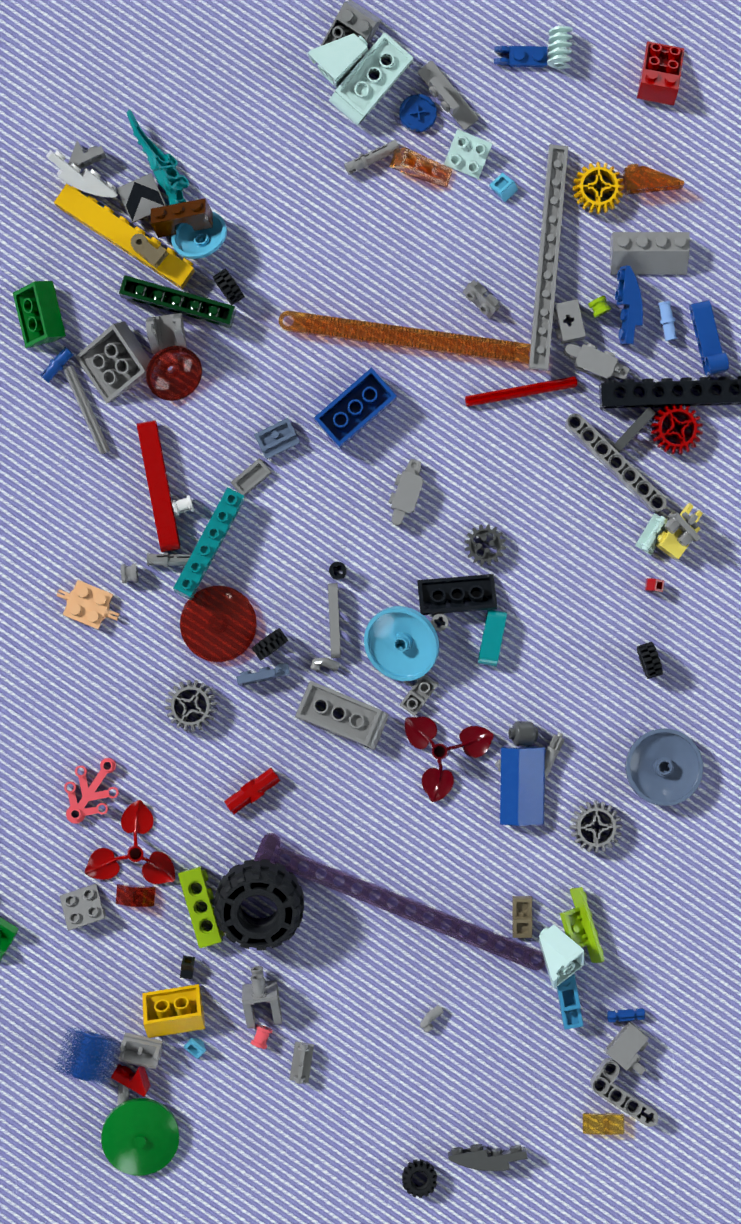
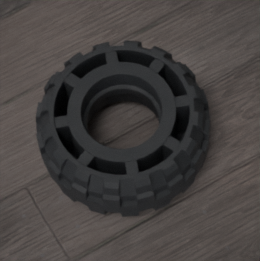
M261 859V861L247 860L242 865L238 864L232 867L219 882L214 901V915L217 919V925L220 930L226 933V937L233 943L238 942L243 948L249 949V947L257 948V950H266V947H278L282 945L283 941L289 940L295 934L302 921L304 911L302 887L299 885L296 876L288 872L286 867L280 863L273 864L270 863V860ZM250 896H265L275 903L277 911L266 918H254L243 911L241 903Z

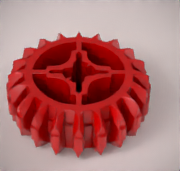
M673 404L670 410L666 405L664 406L665 412L659 410L657 412L659 416L653 417L654 421L658 423L651 424V427L656 428V430L651 431V435L657 434L653 441L660 440L661 443L657 447L660 448L664 445L665 453L669 448H671V455L675 454L676 449L679 455L683 453V449L688 453L690 451L689 446L691 448L696 447L693 441L699 442L701 440L696 435L703 434V431L697 430L703 424L696 423L701 418L700 416L693 417L696 413L695 410L691 413L688 412L690 406H686L683 410V404H679L678 409ZM673 414L682 415L687 420L680 422ZM665 417L669 419V429L662 432V423ZM675 425H676V427H677V426H680V427L683 426V427L679 430V434L677 433V431H676V432L673 431V432L669 433L671 430H673V428L675 427ZM691 425V436L686 442L684 430ZM673 436L677 439V441H680L681 444L671 443L666 439V437Z

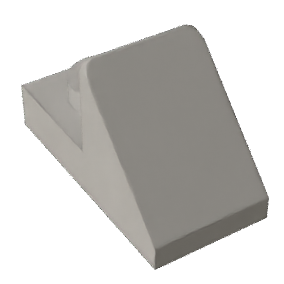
M77 140L68 164L71 165L73 162L82 169L106 158L102 146H93L84 153Z

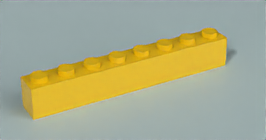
M68 184L64 186L54 201L57 208L181 290L184 289L195 272L192 262L186 258L181 260L176 256L177 253L168 247L165 249L168 252V256L157 269L136 253L131 246V238L135 234H143L145 236V231L137 226L135 228L131 227L127 219L122 216L116 217L113 215L114 211L107 206L101 207L97 204L98 200L90 195L86 197L82 194V190L71 187ZM145 236L148 242L156 249L162 244L154 237L150 239Z

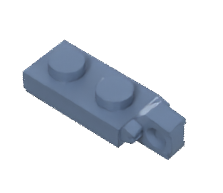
M278 663L274 669L264 667L260 668L259 672L256 673L244 671L236 678L238 685L243 686L290 675L288 663Z

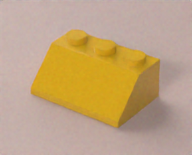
M199 984L142 993L143 1025L148 1038L205 1029L204 1009Z

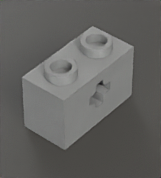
M578 299L555 304L553 321H557L558 328H556L557 339H561L562 344L584 340L586 334ZM566 318H568L569 321H572L570 326H568L567 323H564Z

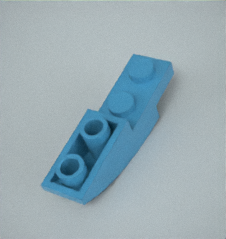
M573 974L556 987L564 1030L583 1027L580 1000L575 975Z

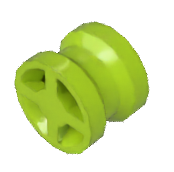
M605 295L588 303L589 308H592L594 311V318L612 309L610 305H607Z

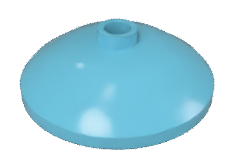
M213 212V228L194 231L191 225L179 223L176 225V235L171 236L173 248L180 256L187 259L207 257L218 250L225 241L227 226L223 218Z

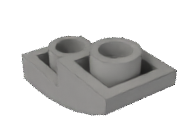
M425 674L418 679L400 703V706L415 717L439 684Z

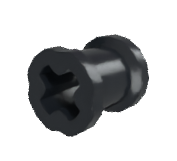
M334 562L329 568L331 577L336 580L343 579L347 573L345 565L341 562ZM341 566L342 575H334L335 571L333 568Z

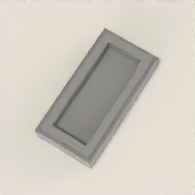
M259 458L230 483L240 494L245 496L271 475L272 472Z

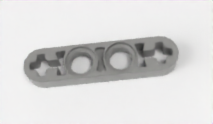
M338 583L328 584L331 658H341Z

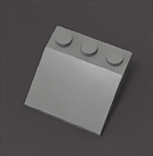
M126 322L112 324L75 356L106 404L141 382L157 369Z

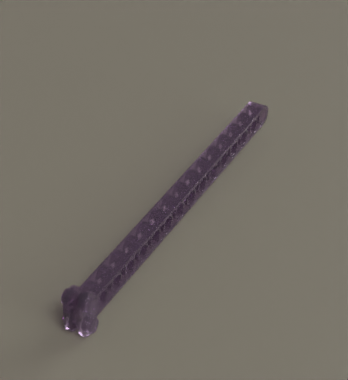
M267 833L261 840L254 861L266 859L270 860V863L273 864L280 863L291 873L532 970H541L545 966L543 953L536 948L280 846V837L275 833ZM282 854L290 856L291 861L288 864L281 863L280 856ZM306 861L309 868L306 871L299 870V862ZM317 869H325L327 875L324 878H318L315 873ZM338 875L342 876L345 880L340 886L336 885L333 881ZM354 883H360L363 888L360 892L355 893L352 891L351 886ZM372 890L380 892V897L377 900H372L369 897V893ZM390 897H395L398 900V904L395 907H390L387 904V900ZM409 904L416 907L415 913H406V906ZM432 912L434 918L431 921H425L423 919L424 913ZM444 919L452 921L451 926L447 929L441 926V922ZM462 926H467L470 929L466 936L459 934V929ZM480 933H485L487 935L486 942L479 943L477 936ZM499 940L505 942V947L502 950L495 948V943ZM522 948V956H513L514 949ZM539 955L541 956L540 963L532 964V956Z

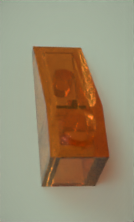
M406 147L395 149L390 168L405 175L445 188L448 187L453 169Z
M639 164L627 165L623 170L625 195L679 190L684 186L683 180L646 166H639Z

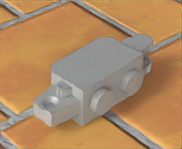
M571 343L566 345L563 352L566 356L575 360L574 366L577 370L602 381L608 380L610 377L625 380L629 368L619 363L618 358L612 352H601L597 350V346L587 343V345L583 344L582 347Z
M410 459L405 471H402L401 475H397L394 485L398 487L396 493L392 492L389 503L392 504L391 509L394 510L391 521L395 526H400L405 513L411 514L415 510L423 485V479L419 476L421 469L420 461Z

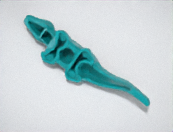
M128 110L127 116L133 129V135L137 137V143L142 146L143 153H146L157 183L166 191L169 205L186 202L182 190L189 186V181L177 171L178 161L171 154L165 155L145 135L132 111Z

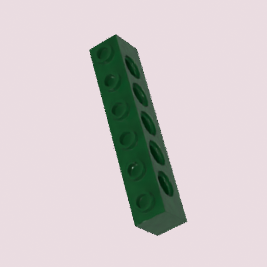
M126 275L123 277L119 291L121 298L174 313H182V315L227 328L232 327L236 313L235 306Z

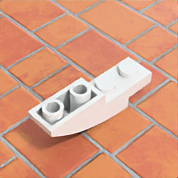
M50 150L46 155L51 162L60 168L57 176L71 186L97 196L117 197L116 187L109 181L103 182L100 179L101 175L94 169L89 171L85 168L80 173L81 169L73 162L71 165L65 161L66 157L58 150L56 152Z

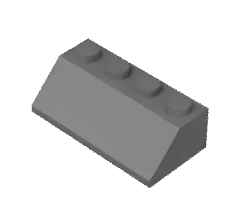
M613 232L610 237V275H617L620 267L626 265L631 266L635 275H687L690 232Z

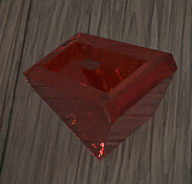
M117 884L116 904L130 907H152L155 904L156 887Z

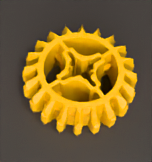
M600 162L596 163V167L590 163L589 169L584 166L582 172L577 173L578 178H575L573 181L576 185L573 186L572 190L577 191L573 195L574 198L580 197L577 204L584 203L583 210L588 206L590 207L589 213H592L594 209H596L597 214H600L601 209L604 213H607L608 207L613 210L615 208L614 204L618 205L620 203L618 198L623 197V193L620 191L624 190V186L619 184L623 182V178L617 179L620 173H613L614 166L607 169V163H604L603 167H600ZM591 175H595L593 183L583 185L585 179H587ZM602 175L607 177L611 181L612 185L610 183H606L602 179ZM597 182L598 185H600V188L602 187L599 195L598 191L594 189L596 187ZM584 191L592 194L595 201L589 199ZM613 191V195L608 200L601 202L603 194Z

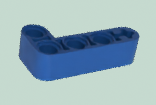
M706 300L690 304V315L705 375L711 376L726 372L729 369L727 354L722 352L710 301Z

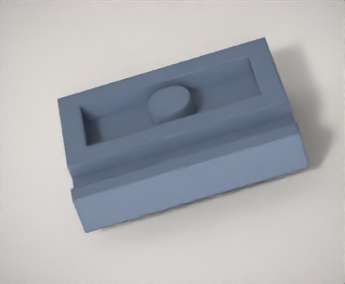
M288 418L254 434L266 460L300 444Z

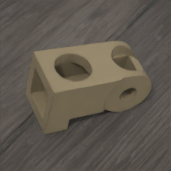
M135 234L131 238V246L135 252L156 269L168 256V252L162 246L156 249L143 234Z

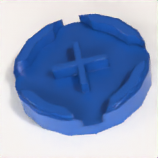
M423 94L408 96L402 102L399 110V118L402 125L407 130L417 133L429 130L434 125L437 117L435 103L430 97Z

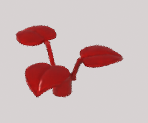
M141 800L130 804L121 818L122 829L126 833L134 832V845L128 848L127 855L114 858L113 851L108 848H99L91 854L85 869L86 875L101 880L113 878L120 870V866L116 861L129 858L133 862L146 861L142 867V874L146 881L152 884L175 881L173 863L165 853L155 851L148 859L143 856V850L138 846L137 833H147L152 828L154 822L151 811Z

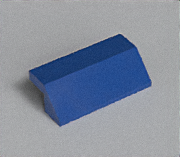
M502 747L500 825H543L545 747Z

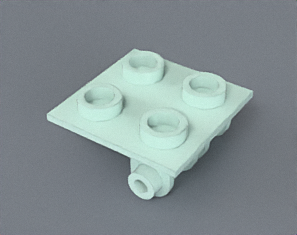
M457 129L444 165L479 179L493 143Z

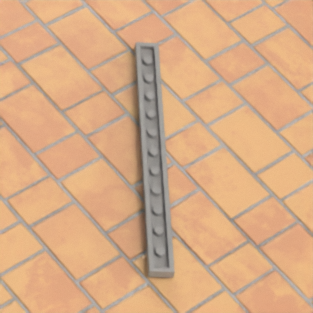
M552 144L548 147L528 369L548 371L568 157V146Z

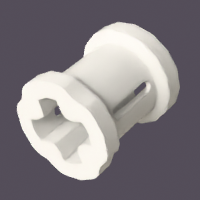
M190 495L177 501L171 500L176 516L190 510L192 512L195 511Z

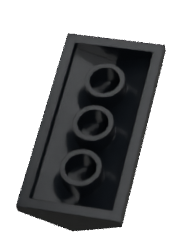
M494 574L417 580L420 613L423 615L497 609Z

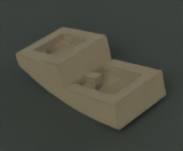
M512 896L513 938H532V896Z

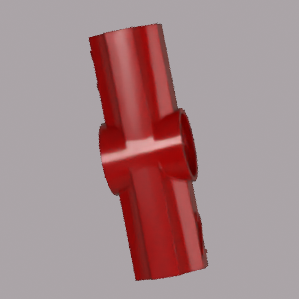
M270 768L256 779L253 778L240 788L241 790L234 793L224 802L234 815L249 803L255 802L265 794L264 792L271 789L281 780L275 771Z

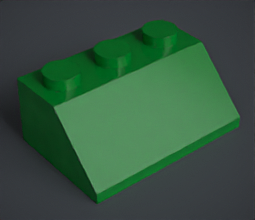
M34 281L13 292L25 348L55 342L66 336L53 281Z

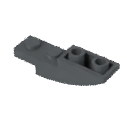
M474 1144L468 1149L456 1147L452 1148L451 1152H448L450 1161L467 1168L483 1171L510 1170L508 1162L528 1159L526 1149L521 1147V1145L511 1146L509 1150L503 1151L501 1148L491 1150V1153H487L486 1146Z

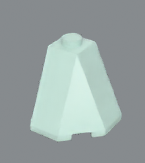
M353 33L310 50L308 56L313 64L318 63L317 67L321 74L337 89L368 52L366 45L368 43L362 36L357 37Z
M552 925L550 928L546 927L540 932L539 944L551 985L555 989L584 966V950L555 925Z

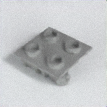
M97 884L60 895L68 931L105 919L106 913L102 908Z

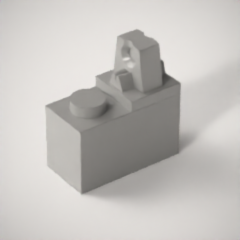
M628 1021L604 1051L626 1071L630 1072L634 1069L642 1075L646 1069L639 1063L641 1058L637 1052L643 1051L646 1048L649 1038Z

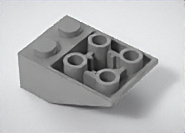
M345 1L321 46L353 33L357 37L362 36L369 43L382 20L354 1Z

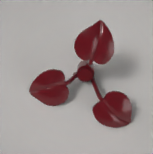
M407 717L405 719V732L411 745L418 749H425L431 743L433 747L432 755L438 759L439 770L437 768H429L422 776L423 789L431 802L443 799L453 788L454 777L452 772L442 770V759L448 756L449 751L464 747L466 755L478 758L488 751L494 738L493 733L486 728L470 726L460 732L461 744L447 747L445 744H435L432 740L437 735V726L432 719L428 717Z

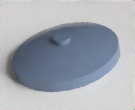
M656 729L640 736L631 746L626 757V776L633 791L644 801L658 806L676 805L692 796L699 787L703 776V760L698 747L687 735L673 729Z

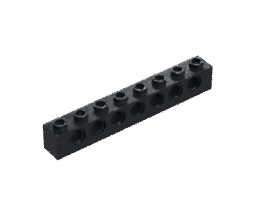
M723 376L718 377V380H711V377H700L699 380L692 381V378L689 377L680 378V381H673V378H663L660 382H654V379H642V382H634V379H625L623 383H615V380H604V383L599 385L600 409L664 407L666 405L671 407L673 404L676 407L679 404H683V406L741 405V376H738L737 379ZM712 386L719 389V395L711 393ZM730 386L738 388L739 392L737 395H733L730 392ZM674 387L679 388L681 396H675L672 393V389ZM692 387L700 389L699 396L692 394ZM654 388L662 390L661 397H656L653 394ZM616 389L623 390V398L616 397ZM634 389H641L643 397H636Z

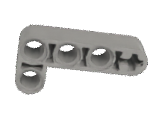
M612 1058L604 1059L590 1080L593 1091L645 1126H655L659 1120L655 1109L614 1083L619 1075L620 1067ZM608 1064L615 1065V1069L612 1072L605 1071ZM598 1080H603L605 1082L604 1086L600 1089L595 1088V1083ZM614 1091L621 1092L618 1099L611 1098V1094ZM630 1102H637V1107L635 1109H628V1104ZM643 1110L646 1114H651L653 1117L646 1119L641 1111Z

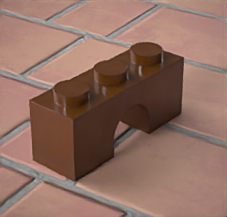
M206 198L152 208L150 224L157 237L176 235V225L179 223L191 225L194 231L213 228V212Z

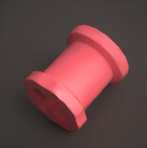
M257 1024L254 1040H251L250 1044L258 1048L267 1049L266 1043L269 1034H272L273 1030Z

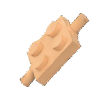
M77 580L74 589L70 593L61 589L57 593V597L67 600L63 616L99 630L102 621L106 617L117 621L120 613L110 610V603L114 596L112 593Z

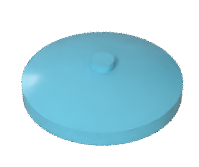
M393 606L383 609L370 620L364 634V647L373 666L383 675L394 680L412 681L424 676L435 664L439 654V639L435 628L423 614L412 608Z

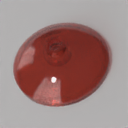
M170 346L160 350L152 357L146 369L148 387L154 395L167 401L180 400L190 395L197 388L202 377V365L199 358L193 351L183 346Z

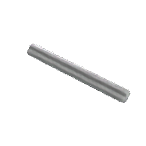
M72 365L65 367L63 371L99 453L105 454L110 449L75 369Z

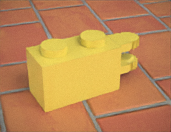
M688 503L680 513V516L682 517L684 512L689 515L693 505ZM700 510L695 512V514L698 516L697 520L695 521L696 523L702 516V512ZM698 526V527H697L696 529H694V530L698 533V531L700 530V527ZM666 529L657 537L655 546L672 559H679L689 544L682 546L677 541V538L683 533L680 529L674 534H671Z

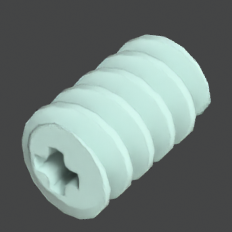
M556 26L549 30V35L551 36L548 39L550 43L548 50L550 52L548 53L549 60L547 65L554 69L570 67L566 62H570L571 58L566 57V55L572 53L571 50L567 49V47L572 46V43L567 42V40L572 39L573 36L567 34V32H572V27Z

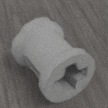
M436 614L432 618L431 624L436 631H442L447 628L448 619L443 614ZM439 617H441L442 622H445V625H441L440 628H437V624L434 623V620H438Z

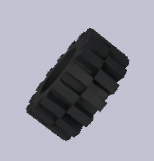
M226 268L213 276L217 286L231 305L245 297Z
M278 628L253 646L252 650L261 661L284 645L288 639L281 629Z
M649 642L637 646L640 664L647 679L662 675V664L660 663L654 643Z
M421 1159L420 1161L413 1160V1163L409 1162L408 1166L404 1168L402 1183L408 1194H412L415 1198L416 1196L422 1198L424 1195L427 1197L430 1192L434 1191V1187L436 1188L437 1174L434 1167L428 1161L424 1162ZM419 1171L427 1176L426 1183L421 1186L415 1185L412 1181L413 1174Z

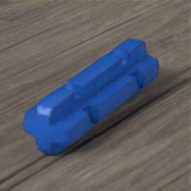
M639 1008L636 1011L633 1009L618 1010V1012H615V1010L608 1011L607 1019L609 1023L616 1022V1020H619V1022L635 1021V1019L644 1020L645 1010Z

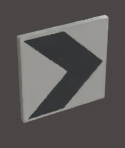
M152 173L117 188L132 223L150 216L152 208L166 206Z

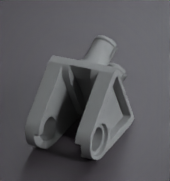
M182 313L147 318L146 331L152 354L187 349Z
M252 967V984L242 986V1004L247 1028H255L253 1005L265 1001L266 1003L270 1002L274 1025L282 1024L277 980L265 982L263 967Z

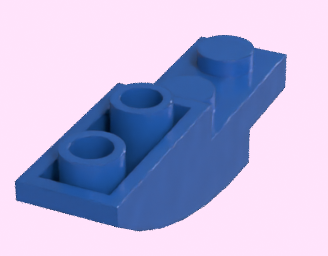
M626 265L620 267L617 273L619 285L615 293V300H617L618 306H624L620 314V319L622 320V328H620L618 334L620 344L631 345L634 344L635 327L643 326V304L636 276L631 266Z

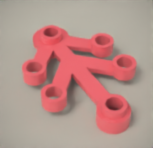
M105 758L101 761V770L89 787L86 777L87 768L83 765L76 767L75 774L79 778L82 793L79 803L75 794L76 784L70 781L64 785V790L68 793L70 807L66 811V817L71 823H80L87 815L97 813L102 815L108 812V805L106 803H99L96 807L85 808L89 801L107 797L116 798L119 795L117 787H110L108 790L96 792L107 773H112L116 769V762L112 758ZM106 762H109L111 764L110 769H106L104 767V764ZM80 767L84 769L83 775L78 773ZM68 784H72L74 786V789L72 791H69L67 789ZM111 789L116 790L115 796L110 795ZM100 805L106 807L105 812L99 810ZM74 810L79 812L77 818L72 815Z

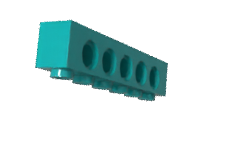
M227 487L173 587L175 593L192 600L245 501L244 495Z

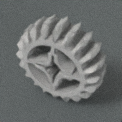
M187 680V686L180 682L181 689L173 686L176 693H168L173 697L172 700H165V702L171 703V706H166L165 710L171 709L172 711L167 714V717L174 716L171 723L174 724L178 721V729L183 724L184 731H187L188 727L191 726V731L194 732L195 725L198 726L199 730H202V722L208 726L209 722L206 719H214L213 716L209 715L210 712H217L216 709H211V705H217V702H211L210 700L215 698V694L209 696L208 693L211 691V688L204 691L203 689L206 684L202 683L198 687L197 680L194 681L193 686H191V680ZM186 690H196L190 699L180 696ZM201 694L206 700V711L198 704ZM194 700V705H196L198 710L191 709L188 711V706H186L185 702H192ZM176 701L184 707L181 717L176 711ZM193 712L203 716L195 722L186 721L187 717Z
M593 801V807H591L589 802H586L587 809L580 805L579 808L582 812L574 811L578 818H571L572 822H576V825H570V829H576L575 832L571 833V836L575 837L578 835L574 842L577 844L582 841L580 845L582 849L588 845V852H591L592 847H594L595 853L599 852V847L605 852L606 844L609 848L613 847L610 843L611 840L615 843L618 842L614 838L615 834L621 836V833L616 831V828H622L621 824H616L621 818L613 817L618 812L614 810L610 813L611 805L604 809L605 802L603 801L600 803V807H598L597 801ZM593 811L591 821L581 824L582 819ZM599 811L604 812L609 817L611 824L600 821ZM596 821L597 824L605 826L600 827L596 833L594 829L590 828ZM611 829L608 837L599 842L600 834L604 830ZM581 830L591 831L593 842L587 841L583 837Z

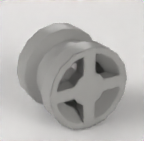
M137 563L131 566L121 565V580L123 584L128 581L138 582Z

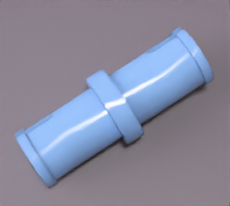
M670 301L658 303L662 319L660 324H663L665 341L677 339L674 326L676 321L672 315Z

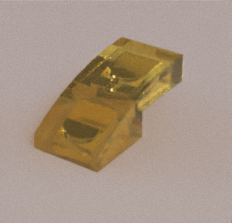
M583 1114V1134L616 1135L625 1133L624 1114Z

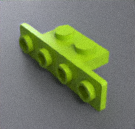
M582 887L572 888L570 893L575 908L559 913L565 934L581 948L587 946L592 963H602L605 961L604 952L598 940V932L594 927L592 912L588 907L587 895Z

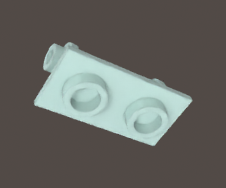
M654 513L635 546L651 556L656 548L657 537L662 531L666 530L664 526L668 519Z

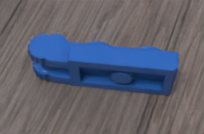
M494 47L495 53L509 54V59L495 58V65L547 67V47Z

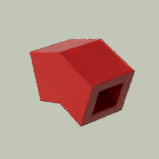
M647 578L645 591L663 592L665 581Z

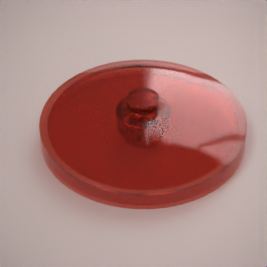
M210 586L196 592L192 600L187 601L181 613L180 630L185 644L195 655L211 662H226L239 657L250 647L257 630V618L252 604L242 593L227 586Z

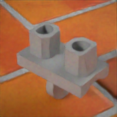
M673 512L668 515L669 520L664 527L671 534H674L678 529L683 532L677 538V541L682 546H687L692 541H698L701 538L694 530L699 526L695 522L698 518L695 513L689 516L684 512L682 517L679 513L674 514Z

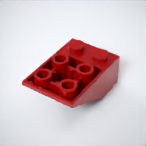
M647 41L637 99L674 106L679 91L684 48Z

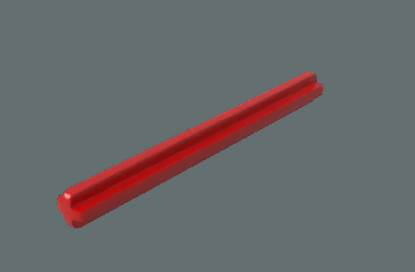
M573 376L465 397V404L467 407L574 388L577 386V379Z

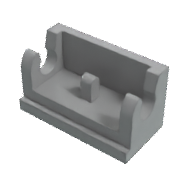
M125 1032L122 1045L120 1046L119 1061L156 1069L162 1054L163 1041Z

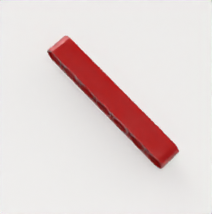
M153 420L137 423L161 552L181 549L157 422Z

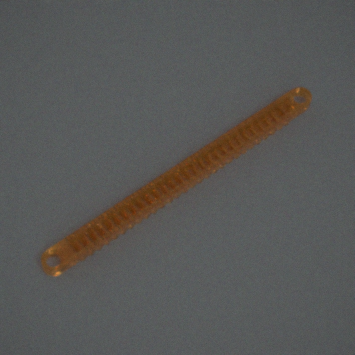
M285 311L279 316L280 327L288 332L529 365L528 354L531 344L294 311ZM286 316H291L294 319L291 326L283 324V319Z

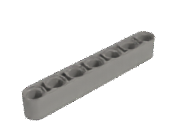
M574 413L567 418L565 422L566 429L641 503L654 513L660 512L665 508L666 498L580 414ZM573 418L577 419L579 427L573 428L570 425V420ZM590 432L593 435V440L586 441L583 434ZM599 445L605 446L606 454H599L597 447ZM616 458L620 461L619 468H614L611 465L612 459ZM626 472H631L634 475L633 481L625 479L624 475ZM640 485L647 487L648 492L646 495L639 493L638 488ZM654 498L661 501L660 508H655L652 505Z

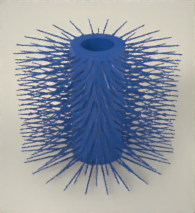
M74 1028L73 1031L68 1035L69 1037L72 1035V1033H74V1030L76 1028ZM77 1029L68 1043H66L68 1045L72 1041L66 1051L64 1050L66 1053L70 1049L65 1058H62L64 1061L68 1057L63 1066H60L62 1069L66 1065L61 1073H64L66 1070L65 1075L72 1074L74 1078L84 1082H92L94 1080V1082L97 1081L96 1083H98L99 1079L102 1078L99 1082L100 1084L104 1078L109 1077L106 1076L110 1074V1072H106L108 1067L114 1065L111 1063L108 1066L106 1065L110 1060L115 1062L111 1059L112 1057L114 1058L113 1053L107 1062L105 1060L111 1055V1052H114V1049L116 1050L117 1044L109 1052L117 1040H114L112 1043L114 1038H110L109 1041L106 1038L111 1036H102L103 1034L100 1035L97 1032L94 1033L86 1030L83 1032V1030L78 1031Z

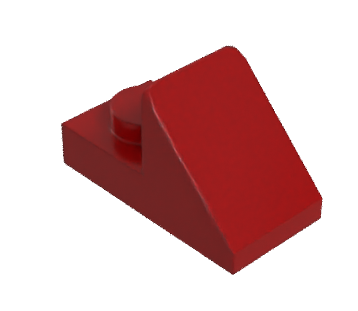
M118 1064L111 1076L115 1081L144 1097L151 1086L146 1069L143 1066H139L136 1073H134L129 1067Z

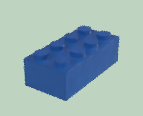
M371 367L314 417V421L340 449L397 400V396Z

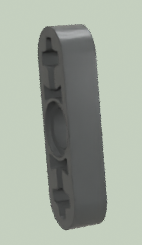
M648 407L617 440L613 447L620 452L656 412Z

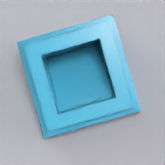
M501 173L489 185L504 202L518 190L515 182L504 173Z

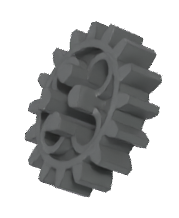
M481 524L479 525V530L472 528L473 535L471 533L467 534L470 540L464 541L465 544L469 545V547L465 548V551H470L468 558L473 556V563L479 560L480 566H483L484 562H487L489 566L491 565V560L498 562L497 556H503L500 551L506 549L505 546H502V543L506 540L500 539L503 533L497 534V527L491 530L490 524H487L486 528L483 529ZM487 534H492L494 538L489 541L488 546L495 547L497 552L493 554L489 548H485L483 556L479 557L476 552L481 549L482 544L475 543L473 541L474 537H479L481 542H485Z

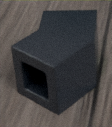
M183 955L180 978H193L195 957Z

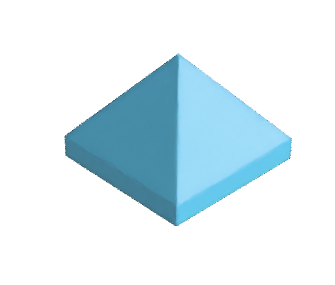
M191 1038L184 1045V1049L196 1059H199L206 1051L202 1039Z

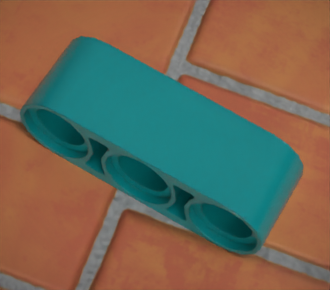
M487 611L478 657L479 664L497 667L507 612Z

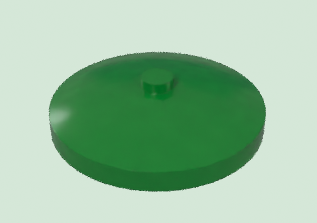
M135 1098L125 1101L109 1113L103 1124L101 1135L102 1149L108 1161L123 1173L134 1176L155 1173L164 1168L177 1151L179 1145L177 1121L166 1106L155 1100Z

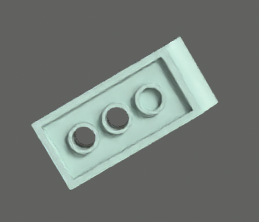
M384 32L335 90L329 102L358 126L409 67L414 57ZM387 58L391 61V64L384 65L381 60ZM376 73L379 78L372 80L369 78V74Z

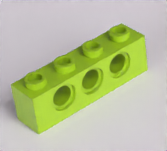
M202 866L179 872V880L199 948L222 942V937L225 936V933L218 927L217 919L214 915L212 903L214 895L212 888H208L206 883L209 880L206 869L203 870ZM193 883L201 884L202 891L200 893L192 890ZM198 902H205L207 910L200 911L197 908ZM203 921H211L213 928L210 930L204 929Z

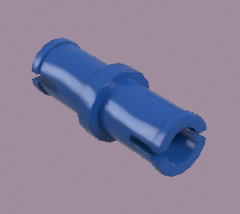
M64 347L55 359L52 358L50 360L51 363L40 376L49 383L59 371L64 369L63 366L74 354Z

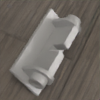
M473 280L471 283H468L463 293L469 301H472L479 308L482 314L490 319L494 312L501 307L499 305L500 302L491 294L485 297L484 294L487 290L478 281Z
M295 1041L289 1080L295 1081L297 1084L309 1083L314 1044Z

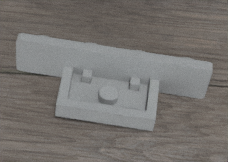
M429 61L418 70V75L429 87L432 96L439 99L442 108L452 115L463 130L468 129L478 121V116L433 61Z

